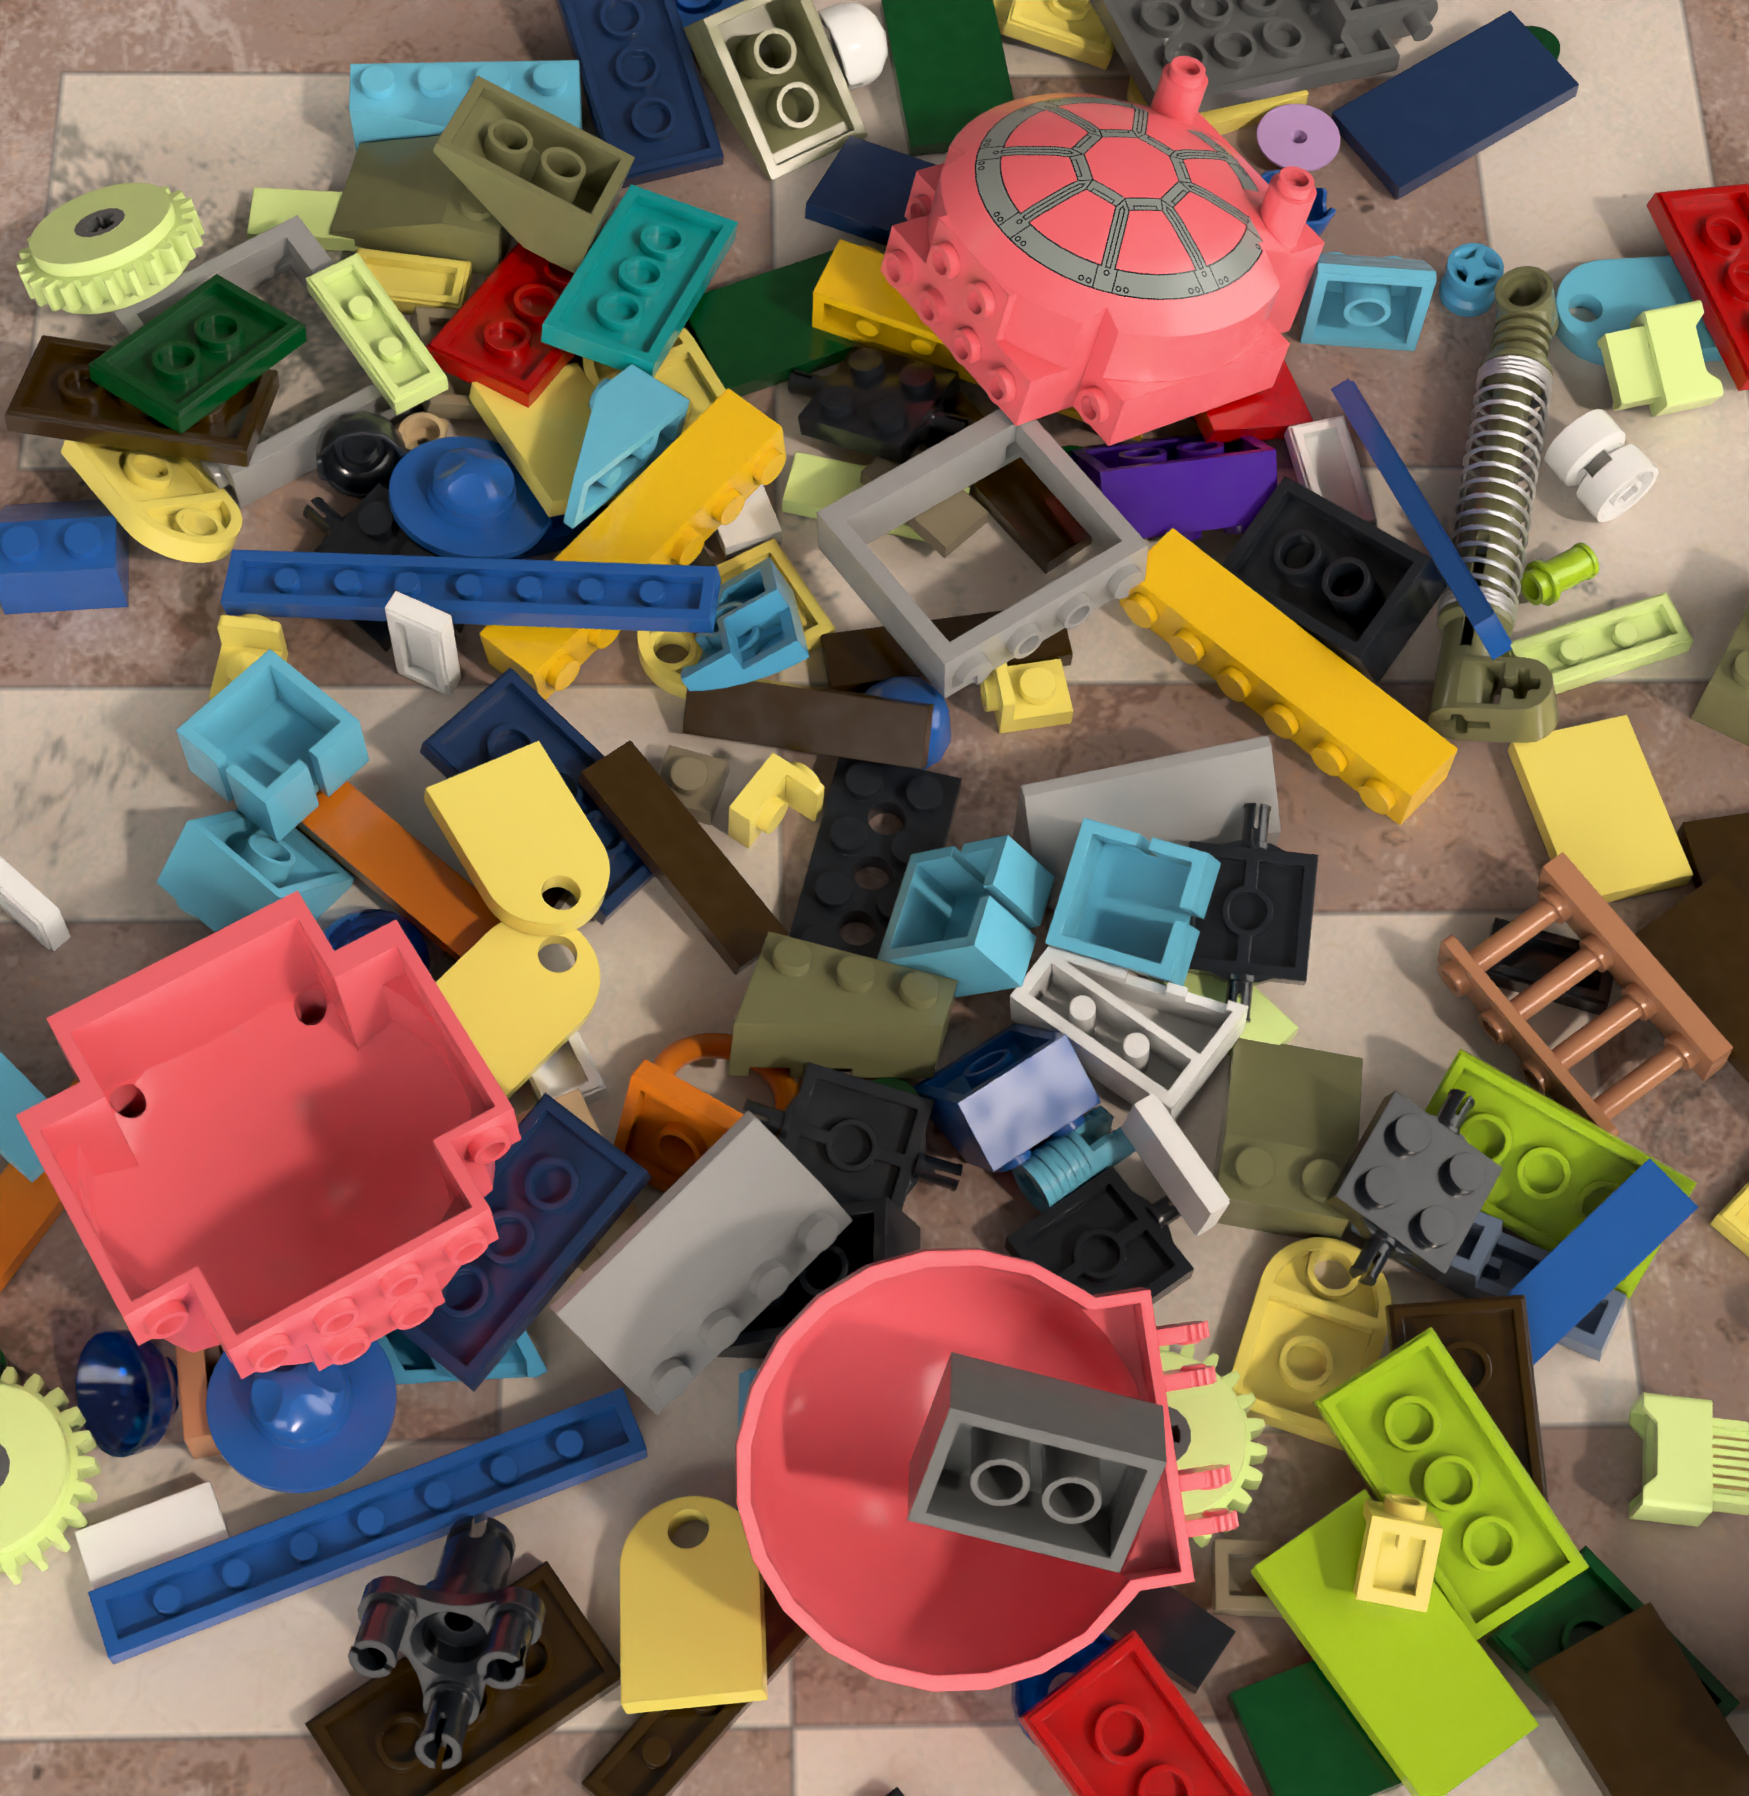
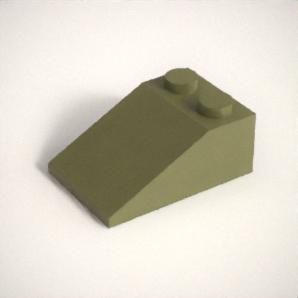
M743 0L683 27L707 84L768 181L777 179L841 149L849 136L859 139L868 136L812 0Z
M477 76L433 150L440 160L523 248L574 274L609 216L635 159L634 156L480 76Z
M441 135L359 143L329 235L354 239L355 246L372 250L470 261L473 273L489 276L503 261L511 239V234L433 152L435 144Z
M1242 1038L1237 1039L1233 1045L1213 1173L1214 1178L1230 1199V1204L1217 1223L1302 1239L1328 1237L1340 1240L1349 1220L1326 1204L1325 1200L1359 1142L1363 1058L1287 1044L1276 1045Z

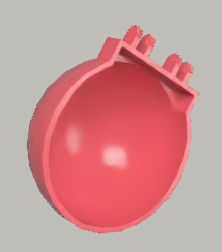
M981 1248L915 1250L864 1265L818 1293L777 1335L749 1386L735 1442L736 1503L748 1547L754 1563L783 1611L826 1652L876 1679L932 1692L990 1690L1045 1673L1093 1643L1134 1599L1139 1591L1195 1582L1188 1538L1236 1529L1239 1526L1237 1510L1212 1508L1200 1513L1184 1514L1181 1492L1220 1488L1232 1481L1230 1465L1223 1464L1178 1470L1166 1392L1214 1384V1382H1217L1215 1366H1206L1203 1363L1182 1366L1180 1369L1163 1371L1159 1346L1199 1343L1202 1339L1210 1337L1208 1321L1198 1320L1156 1326L1150 1289L1136 1287L1089 1294L1033 1261ZM951 1352L1163 1406L1167 1463L1120 1573L907 1520L910 1461Z

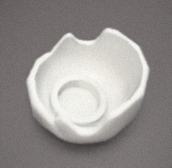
M853 2L838 3L819 10L818 14L822 26L828 27L830 30L831 47L842 74L848 82L849 90L858 89L875 81L881 75L888 55L886 32L877 16L865 6Z

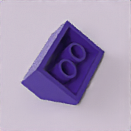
M1202 433L1070 450V458L1143 539L1164 536L1172 528L1189 541L1202 538V531L1223 528L1227 534H1244L1277 487L1276 449L1252 435L1240 437L1238 442L1222 443L1214 441L1206 444Z

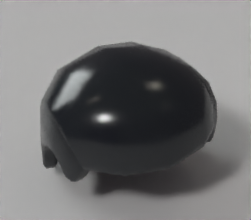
M364 410L343 413L330 421L320 434L316 446L317 471L320 479L328 482L337 492L358 499H364L378 483L389 490L393 470L398 462L406 456L407 451L402 434L386 417Z

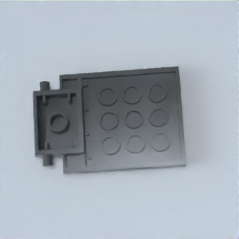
M1089 0L1148 106H1151L1164 66L1171 63L1175 57L1190 56L1199 60L1204 65L1208 85L1198 110L1199 113L1396 71L1400 54L1391 40L1410 35L1414 41L1426 39L1433 31L1430 22L1438 11L1437 0Z

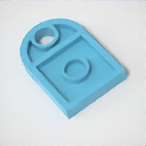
M1671 256L1604 259L1587 262L1570 271L1559 285L1555 296L1559 321L1556 334L1565 347L1576 356L1588 362L1605 366L1601 348H1598L1597 341L1604 334L1630 329V323L1643 311L1691 302L1693 299ZM1572 308L1587 309L1595 315L1597 320L1591 322L1580 321L1573 317L1569 310ZM1701 317L1696 325L1704 362L1723 361Z

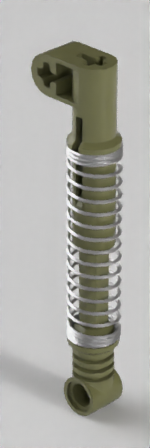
M1533 266L1516 267L1506 272L1497 281L1494 289L1497 314L1490 354L1481 361L1477 374V393L1473 398L1475 407L1471 410L1470 419L1472 423L1468 427L1470 438L1466 441L1465 450L1467 454L1463 457L1465 469L1461 472L1460 481L1462 485L1458 488L1457 493L1460 500L1455 504L1457 516L1453 519L1452 528L1454 532L1450 535V540L1491 605L1509 638L1512 636V631L1515 628L1519 602L1517 597L1520 595V580L1523 577L1524 570L1522 565L1525 562V548L1528 545L1529 538L1527 533L1530 531V516L1533 513L1534 506L1532 501L1535 499L1536 494L1535 485L1539 475L1537 470L1540 468V454L1542 453L1544 443L1542 439L1545 436V423L1548 417L1547 408L1550 404L1553 385V369L1548 362L1551 338L1556 334L1559 326L1552 279L1546 271ZM1479 397L1485 402L1479 403ZM1491 405L1490 414L1485 412L1482 407ZM1538 407H1541L1538 412H1536V411L1533 410V409H1536V408H1538ZM1477 412L1484 415L1483 417L1476 419ZM1534 418L1538 421L1535 428L1528 423V421ZM1489 419L1487 429L1479 424V422ZM1474 427L1478 428L1482 432L1474 434ZM1534 433L1536 439L1531 443L1525 436ZM1486 435L1485 445L1478 441L1477 438ZM1472 442L1479 447L1471 450ZM1531 448L1533 455L1531 458H1527L1523 452ZM1484 450L1482 460L1474 455V453ZM1471 457L1477 463L1468 465L1469 458ZM1529 464L1531 470L1525 474L1520 467ZM1481 466L1480 475L1472 471V469ZM1469 473L1475 478L1466 481V474ZM1526 480L1528 486L1523 490L1518 486V482ZM1466 488V496H1463L1464 489ZM1462 504L1464 505V510H1463V512H1461V505H1462ZM1459 520L1462 521L1461 528H1458ZM1458 535V544H1455L1456 536ZM1447 585L1443 595L1439 598L1437 610V628L1442 634V641L1428 724L1433 730L1444 737L1463 741L1529 743L1537 742L1547 737L1556 728L1559 721V708L1552 673L1545 664L1536 659L1499 656L1492 660L1452 591H1447ZM1495 695H1501L1500 704H1493Z

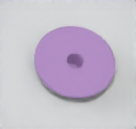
M1286 104L1270 110L1261 119L1256 133L1257 144L1262 154L1271 163L1280 168L1294 166L1302 168L1307 172L1318 170L1335 158L1340 147V133L1335 122L1323 111L1304 104Z

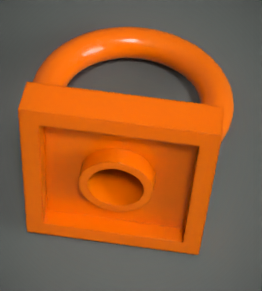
M701 1033L677 1040L664 1048L652 1063L645 1059L631 1075L614 1146L647 1170L652 1177L648 1184L664 1193L744 1115L675 1076L685 1065L697 1060H730L732 1034ZM749 1067L768 1083L774 1095L775 1108L784 1111L785 1107L795 1096L798 1087L795 1078L789 1076V1069Z

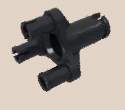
M467 1516L454 1523L449 1529L434 1580L426 1585H417L396 1576L374 1578L366 1585L357 1609L358 1619L361 1623L354 1644L348 1653L349 1663L361 1675L369 1678H381L390 1674L392 1667L395 1668L399 1649L409 1659L422 1687L424 1697L422 1704L426 1713L421 1734L416 1741L415 1753L423 1764L434 1769L441 1747H446L442 1769L454 1767L461 1760L468 1725H471L478 1718L486 1684L493 1688L505 1690L514 1688L522 1682L526 1673V1661L530 1646L536 1643L541 1636L546 1617V1608L543 1600L536 1593L522 1587L512 1586L505 1588L516 1544L513 1534L506 1525L491 1517L487 1518L485 1533L483 1532V1535L478 1538L471 1537L474 1529V1516Z

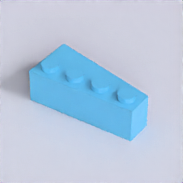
M579 60L350 64L349 111L356 152L359 143L441 135L477 76L583 130Z

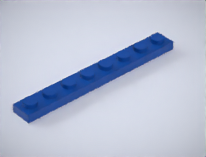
M232 549L220 602L227 615L258 614L264 617L387 621L385 606L394 592L397 591L450 614L453 624L713 633L721 578L718 566Z
M622 1387L89 1591L88 1595L108 1658L113 1665L444 1537L448 1535L449 1529L456 1521L467 1516H474L475 1525L487 1520L488 1517L493 1518L648 1457L647 1448Z

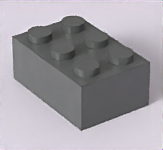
M951 1352L910 1461L907 1520L1120 1573L1167 1463L1163 1406Z

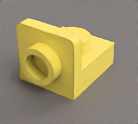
M243 614L240 617L220 616L217 629L222 645L209 699L214 698L269 649L287 661L288 650L282 626L279 622L271 621L258 614Z
M1061 659L1007 666L1006 662L991 671L989 676L979 684L983 709L985 712L994 711L999 734L1070 724L1072 722L1073 707Z
M772 753L729 806L728 836L749 849L762 831L766 834H771L785 816L788 806L810 820L815 821L823 811L824 785L820 783L817 775L806 765L797 761L789 763L775 753Z
M1386 1494L1384 1502L1365 1500L1363 1516L1366 1521V1527L1353 1589L1356 1599L1427 1612L1443 1528L1433 1512L1426 1511L1427 1503L1417 1498L1400 1494Z

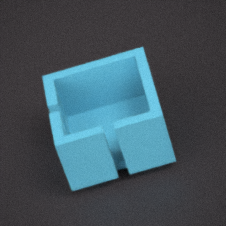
M271 649L176 730L190 771L228 802L234 799L237 809L277 843L319 806L316 796L319 790L329 797L369 761L360 721Z
M1083 818L1045 944L1128 969L1132 973L1184 986L1200 931L1189 925L1191 916L1204 919L1221 863L1212 855L1203 851L1152 837L1150 842L1140 833ZM1152 852L1157 857L1151 856L1150 853Z
M1009 835L965 843L962 851H959L955 846L911 854L877 960L958 980L954 998L1022 987L1037 938L1030 930L1041 925L1055 877Z

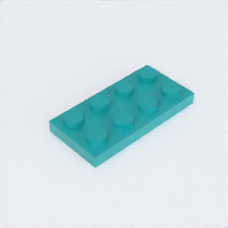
M631 184L542 325L541 342L621 371L633 364L652 377H655L734 243L738 222Z

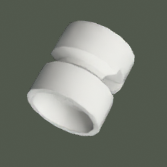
M1602 409L1589 411L1567 426L1547 449L1544 459L1549 468L1566 486H1579L1576 493L1577 499L1598 522H1607L1623 514L1636 504L1654 484L1659 473L1658 468L1637 445L1629 444L1624 446L1626 440L1625 432Z

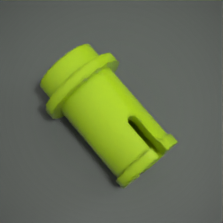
M1579 542L1545 562L1536 559L1525 567L1523 577L1520 580L1521 592L1533 605L1542 604L1550 606L1558 602L1562 592L1585 580L1594 578L1599 573L1598 558L1590 546Z

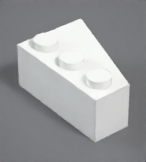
M1052 946L1047 947L1026 974L1022 987L1016 988L1010 995L1011 1020L1013 1022L1066 1034L1087 1074L1132 1105L1153 1093L1160 1099L1175 1122L1245 1030L1248 1006L1230 1000H1228L1227 1004L1189 993L1188 988L1170 982L1166 986L1128 974V969Z

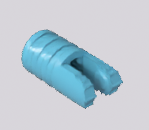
M1100 1105L1084 1115L1085 1121L1077 1129L1066 1135L1049 1139L1042 1146L1033 1150L1027 1161L1012 1169L1015 1181L1021 1192L1041 1213H1044L1111 1166L1114 1167L1136 1151L1120 1126L1117 1130L1113 1129V1132L1108 1134L1112 1130L1111 1126L1115 1117L1103 1106Z

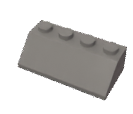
M1266 735L1021 785L1013 840L1055 877L1046 907H1050L1053 910L1056 909L1083 818L1140 833L1150 842L1152 837L1188 847L1190 841L1226 844L1241 840L1244 804L1256 803L1255 828H1257L1260 804H1266L1272 807L1267 843L1277 846L1281 826L1272 746L1269 737ZM1152 852L1150 853L1151 856L1157 857Z
M748 1110L550 1308L658 1416L674 1399L685 1392L689 1384L724 1349L735 1342L739 1334L773 1300L784 1293L788 1285L822 1251L833 1244L837 1236L853 1220L826 1188Z

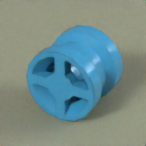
M1468 243L1455 248L1447 259L1445 274L1439 285L1438 295L1442 304L1450 312L1464 317L1481 316L1489 311L1495 301L1494 289L1497 281L1504 274V264L1501 257L1492 248L1483 244Z

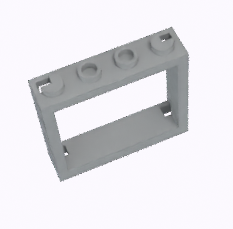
M296 215L181 274L169 286L150 298L126 308L112 311L119 332L118 335L112 337V341L115 345L216 274L249 291L291 269L308 292L305 278L335 263L299 216ZM374 383L257 444L248 467L201 461V465L219 489L225 487L238 507L242 509L316 469V446L320 434L330 421L341 414L364 410L386 417L395 426L406 417L424 411L423 402L396 416Z
M1001 409L987 415L817 512L818 548L944 699L972 682H975L978 686L994 669L1013 658L1021 659L1030 655L1040 646L1043 640L1064 628L1072 629L1079 626L1094 610L1114 598L1123 599L1128 597L1131 588L1145 581L1148 543L1036 419L1015 426ZM1021 457L1104 552L949 642L867 544Z

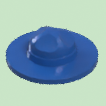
M456 436L440 438L421 444L408 452L398 462L389 483V505L399 527L421 547L442 557L510 559L526 552L537 544L550 524L551 517L546 514L501 445L491 440Z
M377 1340L371 1343L369 1349L362 1356L343 1365L332 1364L321 1371H318L314 1362L284 1365L264 1373L254 1372L243 1379L240 1378L236 1368L224 1351L213 1370L207 1390L206 1414L208 1426L223 1458L237 1473L250 1482L266 1489L284 1493H308L324 1490L358 1473L381 1449L389 1435L395 1417L397 1404L396 1382L390 1361Z

